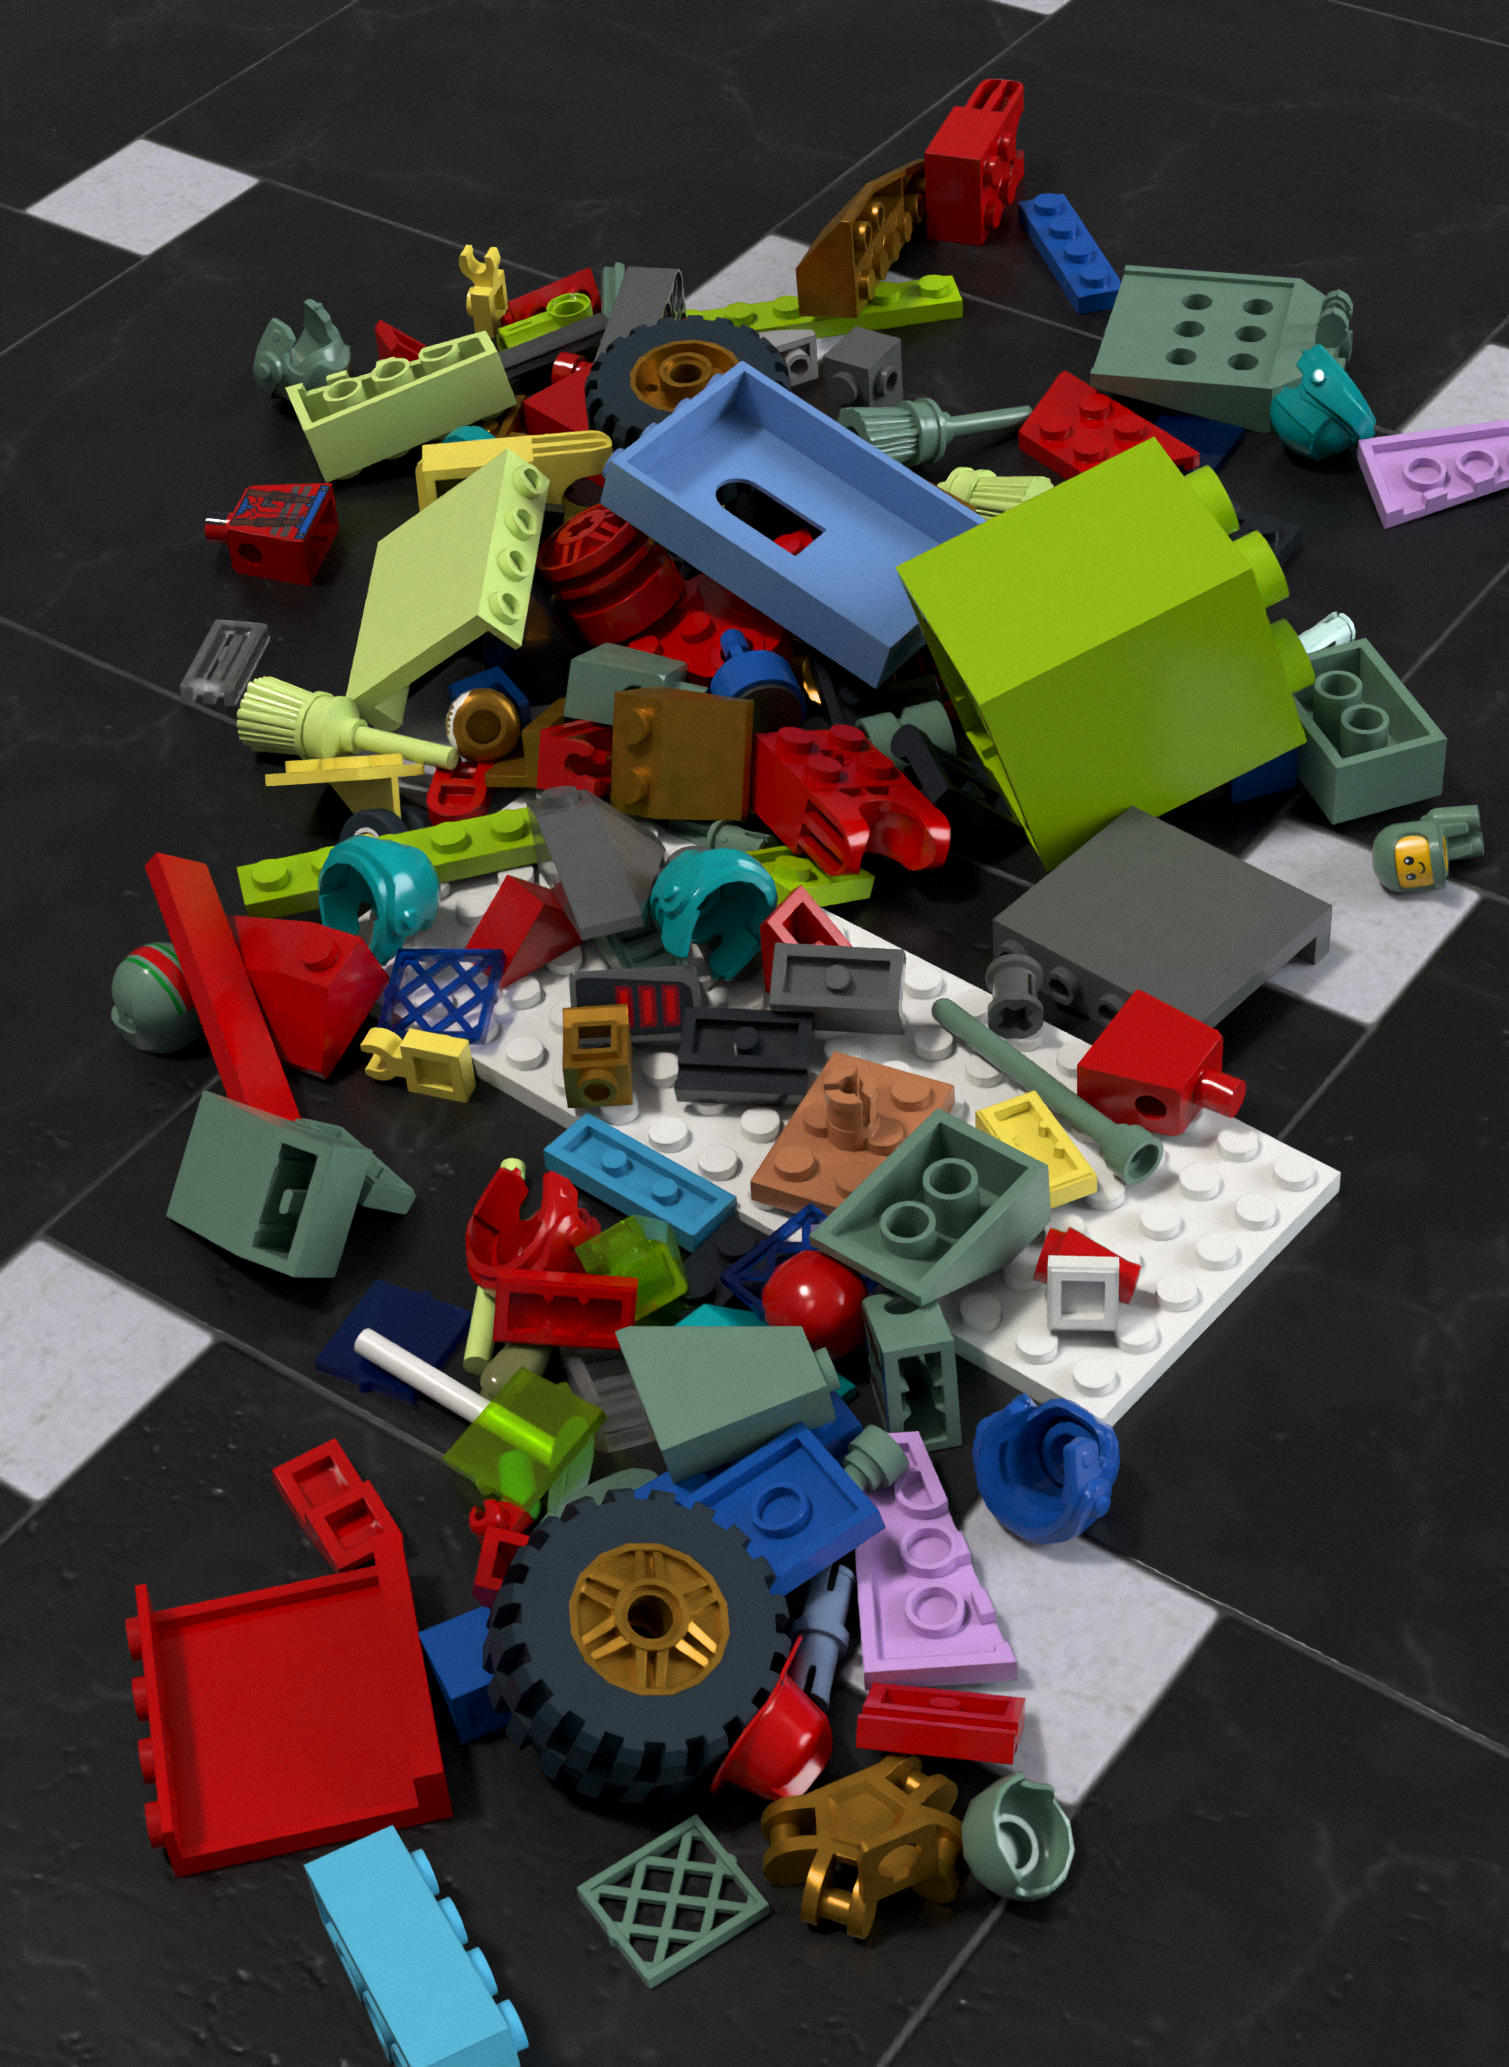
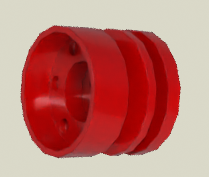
M600 503L577 514L554 531L539 548L535 564L540 574L547 581H550L549 588L553 594L559 599H567L565 613L582 639L589 646H600L606 642L614 644L643 631L660 619L677 602L684 590V579L667 551L659 545H653L654 539Z

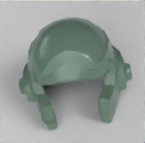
M307 299L303 302L305 312L303 326L305 328L294 347L296 338L291 328L277 318L270 320L257 347L255 361L253 362L256 384L270 399L283 397L291 403L285 387L303 383L305 390L309 391L328 385L326 376L347 370L349 378H352L354 370L352 348L350 345H345L338 329L331 323V316L323 308L322 303H316L312 299Z

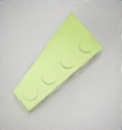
M486 330L422 348L418 355L419 359L409 362L407 359L396 358L395 356L376 361V368L371 373L349 378L347 370L327 375L326 381L328 385L309 391L305 390L303 383L285 387L325 482L329 483L336 479L345 480L352 478L367 466L384 459H398L415 446L430 440L445 439L450 432L459 426H466L478 420L487 421L500 416L505 409L517 405L498 351Z

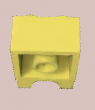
M588 430L422 445V472L426 504L429 506L508 448L524 461L535 466L543 475L550 479L546 503L564 505V523L590 507L578 506L570 502L564 496V492L576 480L599 475L603 472L607 460L613 454V442L608 435L601 431Z

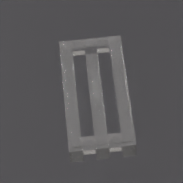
M215 620L179 686L183 702L193 703L197 695H202L204 704L214 705L218 697L221 696L224 699L225 706H236L270 641L267 624ZM229 634L234 635L229 645L223 647L229 637ZM218 658L219 664L211 679L207 680L206 678Z

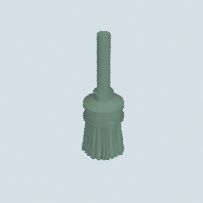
M919 398L913 402L909 400L899 401L893 407L841 408L837 423L903 466L914 467L921 463H937L942 458L946 445L950 444L955 437L1021 428L1033 410L1030 406L1026 405L951 417L947 412H942L937 403L932 399Z

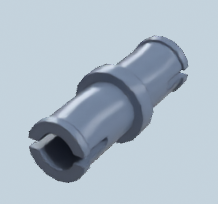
M832 1564L808 1580L801 1617L794 1620L791 1624L788 1635L791 1640V1648H793L799 1635H802L803 1638L787 1675L803 1692L805 1687L810 1688L809 1698L825 1714L830 1706L829 1697L837 1660L845 1656L849 1645V1633L844 1627L851 1595L856 1585L854 1573L845 1566L839 1565L833 1591L827 1590Z

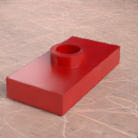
M498 1267L492 1342L621 1351L615 1331L628 1326H635L638 1278Z

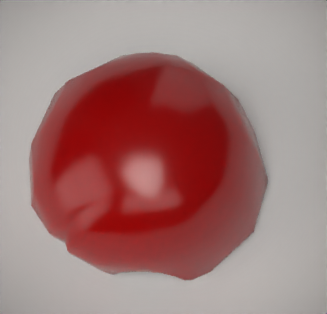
M806 1250L798 1252L776 1267L762 1290V1307L765 1312V1320L769 1326H802L812 1351L814 1352L825 1347L830 1358L835 1359L844 1357L865 1341L862 1301L870 1296L866 1281L860 1272L822 1251Z

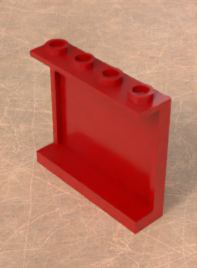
M400 1530L371 1536L375 1566L154 1612L147 1585L135 1586L138 1616L127 1618L125 1624L133 1663L143 1661L144 1676L132 1678V1692L139 1723L149 1722L151 1737L138 1740V1750L146 1786L156 1784L158 1798L157 1801L145 1803V1817L151 1847L153 1850L166 1848L175 1878L369 1836L391 1825L396 1830L453 1817L431 1690L418 1635L420 1630Z

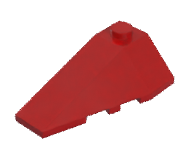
M226 915L281 1065L327 1080L391 979L362 937L314 922Z

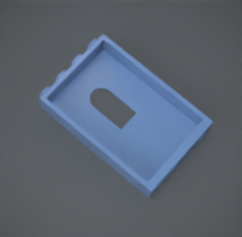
M743 360L725 374L718 373L714 375L704 390L692 399L684 398L670 416L659 424H650L643 431L640 438L625 450L623 448L617 449L607 460L602 472V476L606 480L600 504L875 689L926 644L895 567L987 521ZM727 483L751 485L822 531L823 534L794 556L725 510L717 501L716 491Z

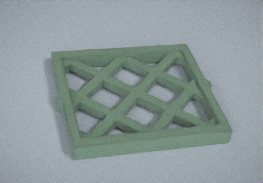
M697 1814L577 1887L578 1897L607 1933L610 1945L620 1950L649 1990L770 1914L769 1903L737 1864V1858L733 1854L727 1853ZM693 1840L702 1841L716 1858V1864L688 1861ZM680 1844L677 1859L659 1857ZM647 1869L674 1872L669 1893L642 1890ZM634 1872L631 1888L612 1886ZM685 1874L712 1877L708 1898L680 1895ZM723 1879L734 1880L747 1896V1903L719 1900ZM600 1897L627 1901L622 1922L611 1920L599 1904ZM639 1902L666 1906L661 1927L634 1924ZM677 1907L705 1911L700 1933L673 1929ZM716 1913L735 1915L713 1929ZM630 1937L658 1940L653 1962L641 1959L629 1943ZM669 1942L689 1944L666 1959Z

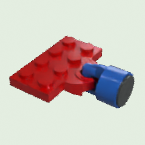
M806 527L792 534L782 535L773 542L796 556L811 544L813 539ZM704 573L689 580H684V590L677 602L660 619L643 631L621 642L614 643L687 663V677L690 682L695 685L709 687L710 694L753 700L752 739L754 733L778 732L783 727L800 728L805 720L807 711L806 701L790 666L794 652L791 632Z

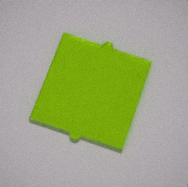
M521 1366L442 1459L449 1468L474 1481L482 1495L494 1493L529 1513L608 1418L603 1410L574 1395L566 1382L555 1385Z

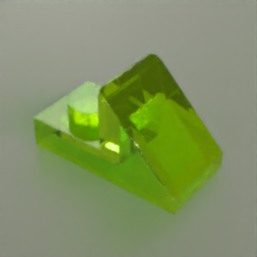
M633 1214L574 1248L587 1273L638 1278L635 1321L683 1295L688 1290L689 1284L676 1237L668 1221Z

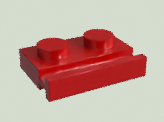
M873 1682L862 1706V1714H859L857 1717L856 1748L1013 1765L1014 1754L1017 1753L1024 1729L1026 1698Z

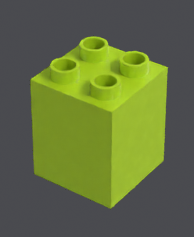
M1155 437L895 567L962 729L983 765L993 772L1025 829L1023 831L1047 872L1059 866L1131 806L1154 817H1158L1307 742L1292 694L1316 682L1315 673L1307 652L1290 623L1285 618H1282L1270 624L1265 609L1289 597L1288 585L1278 560L1266 539L1257 530L1232 542L1228 535L1239 530V523L1229 496L1216 473L1210 466L1206 465L1183 476Z

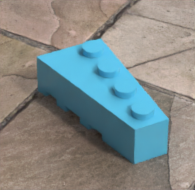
M391 1825L304 1865L322 1923L360 2002L365 2003L378 2040L390 2064L395 2063L396 2067H521L517 2052L528 2048L529 2044L520 2018L509 1999L498 2004L494 2002L492 1996L498 1994V1990L490 1967L479 1947L468 1952L464 1950L462 1945L468 1943V1938L460 1915L450 1897L438 1902L436 1901L434 1896L440 1893L438 1883L431 1865L421 1848L409 1853L394 1826Z

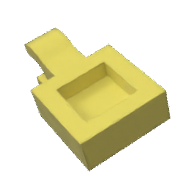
M466 245L459 257V267L462 273L474 283V287H470L467 294V313L473 317L475 333L486 330L490 338H495L498 329L501 327L500 318L506 315V310L509 308L507 305L508 298L504 270L498 269L500 253L496 247H490L485 255V263H480L473 255L472 245Z

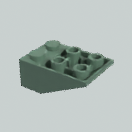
M203 1091L166 1216L239 1257L289 1276L335 1278L373 1150L221 1095Z

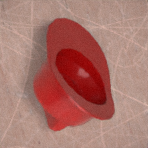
M802 1635L798 1636L769 1699L744 1729L718 1769L709 1790L712 1794L717 1793L727 1783H730L762 1799L777 1801L784 1797L804 1795L825 1769L832 1753V1730L827 1716L787 1675L802 1641Z

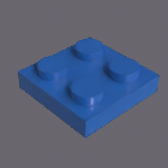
M802 1421L679 1501L682 1507L692 1509L695 1501H698L716 1511L712 1518V1521L726 1531L735 1524L751 1539L746 1551L753 1560L760 1556L765 1557L777 1576L769 1590L770 1595L779 1593L782 1596L787 1595L886 1528L878 1508Z

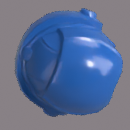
M1026 1393L1018 1395L1002 1411L993 1413L979 1422L976 1427V1437L972 1449L978 1490L988 1510L1012 1533L1040 1545L1062 1543L1081 1535L1097 1518H1101L1108 1511L1111 1503L1112 1486L1117 1479L1120 1465L1119 1441L1111 1425L1097 1418L1076 1402L1065 1398L1050 1399L1037 1408V1405Z

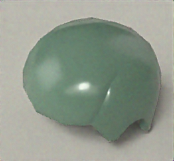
M1023 1771L997 1780L970 1801L961 1825L963 1857L973 1877L1000 1897L1014 1901L1030 1902L1048 1897L1066 1879L1075 1853L1070 1820L1054 1798V1787L1050 1784L1034 1783L1025 1780V1772Z

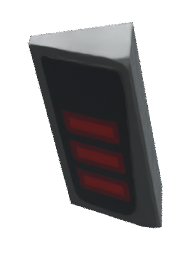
M694 965L575 971L569 974L571 1007L627 1004L632 1046L680 1044L685 1007H701L698 968ZM611 1037L581 1038V1049L611 1047Z

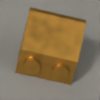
M662 686L614 692L610 805L622 813L653 819L747 820L749 813L754 701Z

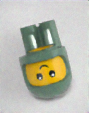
M1478 805L1434 808L1427 815H1423L1420 821L1392 824L1380 831L1373 843L1372 863L1374 872L1381 884L1396 892L1446 889L1445 877L1448 876L1449 861L1484 857L1482 832H1477V830H1480Z

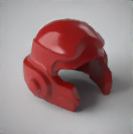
M505 1167L499 1168L485 1189L467 1224L465 1235L467 1268L473 1281L493 1298H496L498 1267L592 1274L594 1272L600 1253L601 1225L595 1217H590L587 1209L578 1207V1191L567 1177L554 1171L543 1175L541 1208L526 1220H520L519 1207L529 1190L521 1177L522 1172L517 1167L512 1171Z

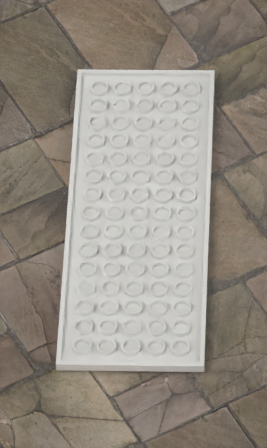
M531 787L502 810L527 807L526 802L541 799L540 794L545 790ZM602 796L598 797L610 805V800ZM623 813L657 836L666 848L667 858L678 849L687 846H697L667 833L665 828L642 816ZM538 863L440 883V902L432 927L426 931H420L416 936H407L401 953L391 959L386 966H382L391 980L369 1013L371 1016L404 1035L411 1028L469 1040L475 1076L567 1129L586 1113L593 1115L737 1197V1206L735 1207L736 1219L799 1251H820L810 1245L809 1235L822 1221L751 1200L750 1180L798 1107L678 1102L674 1085L678 1076L677 1062L680 1044L632 1046L633 1105L568 1108L562 1071V1008L571 1007L569 974L575 971L612 969L592 938L502 989L466 959L464 949L507 874L550 889L539 871ZM665 867L659 868L660 874L665 869ZM372 909L358 918L360 931L356 934V936L362 937L368 947H370L372 941L374 921L378 920ZM822 909L853 947L901 949ZM690 943L686 960L689 965H694L698 968L701 1007L771 1010L769 1006L770 994L765 992L763 968L756 976L747 980L725 981L719 978L715 981L697 944ZM905 951L906 967L902 1010L906 1021L905 1034L888 1035L815 1030L807 1093L834 1051L954 1085L955 1105L949 1114L975 1127V1111L1023 1095L1029 1091L938 1023L932 1016L931 1008L936 1000L948 998L988 1027L987 1008L992 1001V995ZM1043 1021V1027L1036 1034L1028 1038H1002L1077 1094V1064L1092 1045ZM1047 1106L1097 1174V1192L1052 1208L1051 1221L1010 1264L937 1299L953 1335L955 1353L1042 1404L1050 1399L1065 1398L1076 1402L1094 1416L1113 1427L1339 1192L1341 1172L1235 1118H1228L1201 1108L1181 1135L1171 1137L1150 1132L1163 1144L1164 1151L1161 1162L1154 1173L1145 1181L1136 1185H1129L1106 1167L1100 1145ZM1072 1227L1126 1260L1142 1265L1130 1304L1118 1303V1332L1047 1330V1285L1034 1281L1033 1277L1050 1228L1067 1232L1068 1228ZM862 1274L870 1296L888 1289Z

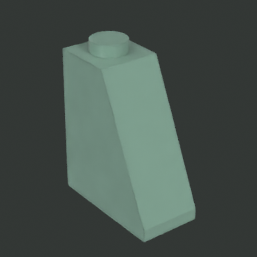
M628 1326L615 1331L627 1367L673 1484L749 1455L800 1421L809 1430L837 1420L830 1397V1392L841 1388L837 1373L825 1347L814 1352L812 1351L802 1326Z

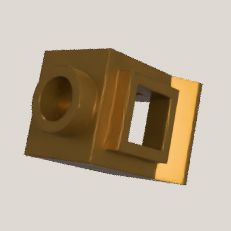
M627 1004L562 1008V1071L567 1107L585 1108L633 1105V1049ZM611 1037V1047L581 1049V1038Z

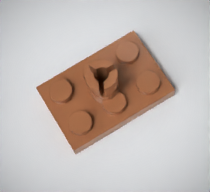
M834 1051L750 1180L751 1200L823 1222L937 1108L948 1114L951 1112L955 1105L954 1085Z

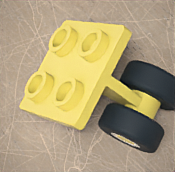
M402 753L285 761L286 773L265 775L266 786L329 782L354 813L344 824L339 843L355 835L378 838L386 834H399L433 826L428 813L416 806H400L398 777L425 775L424 763L403 764Z

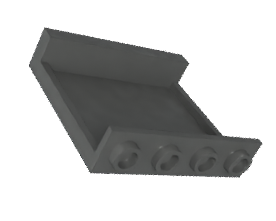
M1131 806L993 919V960L1002 955L1013 953L1027 955L1035 959L1041 965L1043 971V984L1039 991L1052 997L1056 1002L1067 1005L1093 1019L1105 1028L1136 989L1146 992L1214 1028L1294 956L1315 965L1329 953L1333 905Z

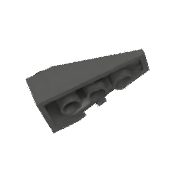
M575 786L553 787L543 791L540 794L541 799L526 802L539 871L581 940L644 927L650 912L651 889L660 875L659 868L666 867L668 860L666 848L657 836L586 789L577 791Z

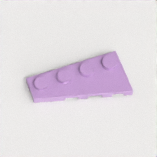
M1509 419L1358 440L1356 457L1384 529L1509 487Z
M919 1431L887 1433L904 1451L910 1466L889 1488L879 1486L872 1493L866 1490L863 1491L878 1508L886 1527L855 1548L865 1691H870L873 1682L929 1687L1017 1681V1661L1009 1642L1004 1641L996 1623V1612L986 1588H981L971 1564V1553L962 1532L957 1531L948 1510V1499Z

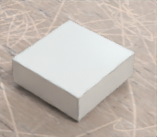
M1048 1255L1047 1330L1118 1332L1119 1257Z

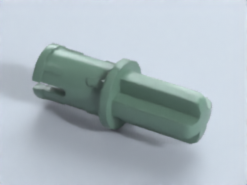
M669 819L668 825L665 828V831L697 846H705L711 849L728 848L747 852L779 847L775 836L742 829L736 826L734 821Z

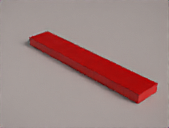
M156 852L145 865V869L227 1097L295 1122L296 1118L301 1119L207 865Z

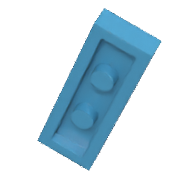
M589 1113L583 1115L543 1150L546 1169L567 1177L572 1184L691 1253H694L730 1216L735 1218V1207L737 1206V1197Z

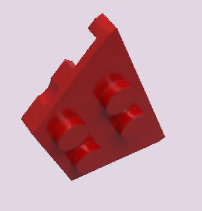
M1067 371L1058 375L1018 431L1019 449L1066 480L1152 437L1157 439L1174 464L1182 469L1184 475L1200 469V453L1097 389L1090 387L1089 384Z

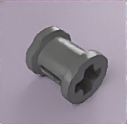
M1007 954L994 959L987 967L985 974L987 988L992 993V1001L987 1008L988 1027L998 1036L1005 1039L1028 1038L1036 1034L1043 1027V1004L1038 1000L1037 995L1043 984L1041 965L1035 959L1023 954Z

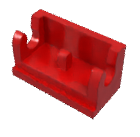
M578 720L540 729L536 788L547 790L558 786H575L577 791L586 789L597 797L611 794L613 725Z

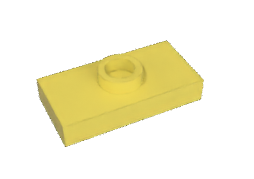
M1035 1090L975 1111V1128L1048 1165L1051 1209L1097 1192V1174Z

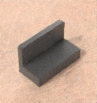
M775 943L769 997L770 1009L772 1011L813 1012L815 1030L904 1035L906 1021L902 1010L906 967L904 949Z

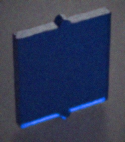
M1166 409L1154 423L1155 426L1200 453L1199 467L1184 471L1182 465L1177 466L1183 476L1206 465L1210 466L1217 473L1244 438L1245 433L1244 427Z
M376 1279L315 1359L316 1370L356 1384L359 1392L366 1393L373 1390L414 1405L422 1393L354 1351L357 1337L362 1331L370 1328L439 1370L470 1328L473 1312L433 1299L429 1291L416 1293Z

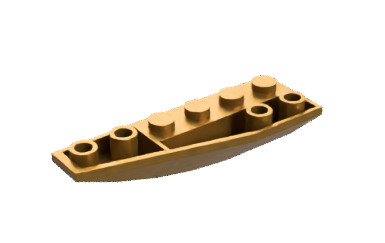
M916 159L865 184L823 228L795 269L799 316L858 318L867 302L873 299L875 290L881 280L886 279L887 271L893 261L898 260L900 250L905 242L910 241L915 226L922 222L923 214L926 211L924 159Z

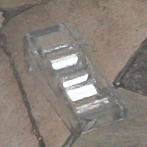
M558 1346L561 1361L583 1420L591 1428L597 1452L606 1454L656 1441L622 1351ZM618 1356V1358H615V1359H611V1360H607V1361H603V1362H599V1363L587 1365V1364H590V1363H594V1362H597V1361H601V1360H604V1359H608V1358H611V1357Z

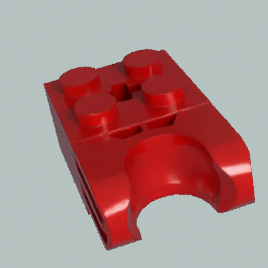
M986 79L982 81L965 107L954 106L924 152L927 239L982 246L990 231L997 229L999 226L1002 211L1006 205L1012 204L1016 187L1024 176V151L1015 150L1017 126L1024 109L1023 83L1004 79Z
M838 724L833 725L830 730L806 731L796 727H783L778 732L754 733L751 751L749 807L794 854H808L830 876L860 875L861 858L864 852L885 855L898 861L907 869L914 871L940 869L944 865L948 854L951 830L947 818L894 765L890 758L883 755L865 737L861 730L853 726Z

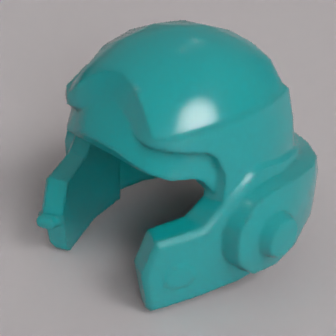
M1316 344L1308 351L1303 349L1302 356L1296 364L1302 374L1301 383L1294 389H1290L1287 386L1282 387L1280 395L1276 394L1273 397L1270 405V420L1276 436L1288 450L1300 457L1320 461L1339 454L1349 447L1357 448L1358 440L1372 438L1375 435L1374 426L1377 422L1367 401L1355 383L1321 344Z
M365 835L352 836L330 850L318 880L319 907L324 926L356 935L360 931L357 915L360 904L365 901L370 905L378 920L374 921L373 936L369 949L382 966H386L391 959L401 953L407 936H416L420 931H426L431 928L437 915L441 894L438 874L427 855L410 845Z
M728 848L710 849L701 852L692 849L682 852L658 876L652 889L649 907L652 919L656 920L658 926L662 929L661 940L666 951L677 958L688 957L690 943L703 944L714 937L723 936L721 945L709 956V962L712 969L711 976L715 981L719 978L729 981L762 950L760 925L777 907L778 895L773 878L764 866L748 853Z

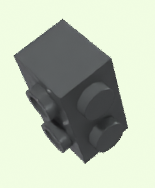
M855 326L823 356L826 415L834 421L838 422L841 408L893 407L895 403L903 401L901 339Z

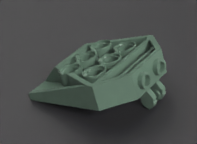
M1125 265L1124 276L1094 367L1090 372V387L1252 431L1272 433L1275 432L1270 420L1272 399L1276 394L1280 395L1282 387L1287 386L1290 389H1294L1300 385L1302 374L1296 364L1302 356L1303 349L1308 351L1316 344H1321L1346 372V361H1350L1353 330H1349L1348 324L1352 318L1353 303L1349 295L1339 289L1325 296L1300 278Z

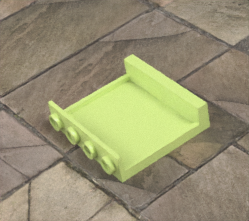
M507 448L378 542L346 697L353 699L357 704L360 718L378 730L392 733L401 727L410 683L485 632L490 631L515 650L522 646L550 479Z

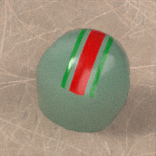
M148 943L132 951L120 963L112 980L111 991L115 1005L112 1009L111 1017L119 1033L127 1043L146 1052L170 1053L195 1043L204 1034L172 943Z

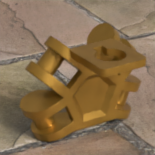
M891 1752L880 1763L805 1795L784 1797L772 1802L763 1811L761 1818L762 1835L764 1839L771 1843V1846L764 1853L763 1875L767 1881L779 1886H794L806 1882L801 1904L802 1922L820 1926L823 1919L845 1924L847 1925V1935L860 1939H865L871 1930L878 1900L910 1887L916 1894L929 1901L948 1903L954 1900L960 1884V1879L956 1872L957 1864L965 1862L961 1832L962 1822L948 1814L957 1798L958 1789L956 1784L941 1774H935L930 1777L921 1772V1760L915 1754ZM816 1828L817 1835H810L811 1832ZM837 1861L858 1867V1878L853 1893L833 1887Z

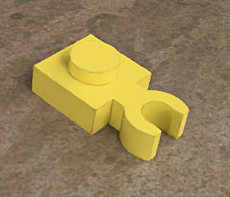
M371 1028L360 1045L361 1051L374 1053L365 1068L366 1075L374 1079L391 1080L395 1076L404 1077L410 1092L467 1103L476 1087L469 1040L411 1028L402 1040L390 1030Z

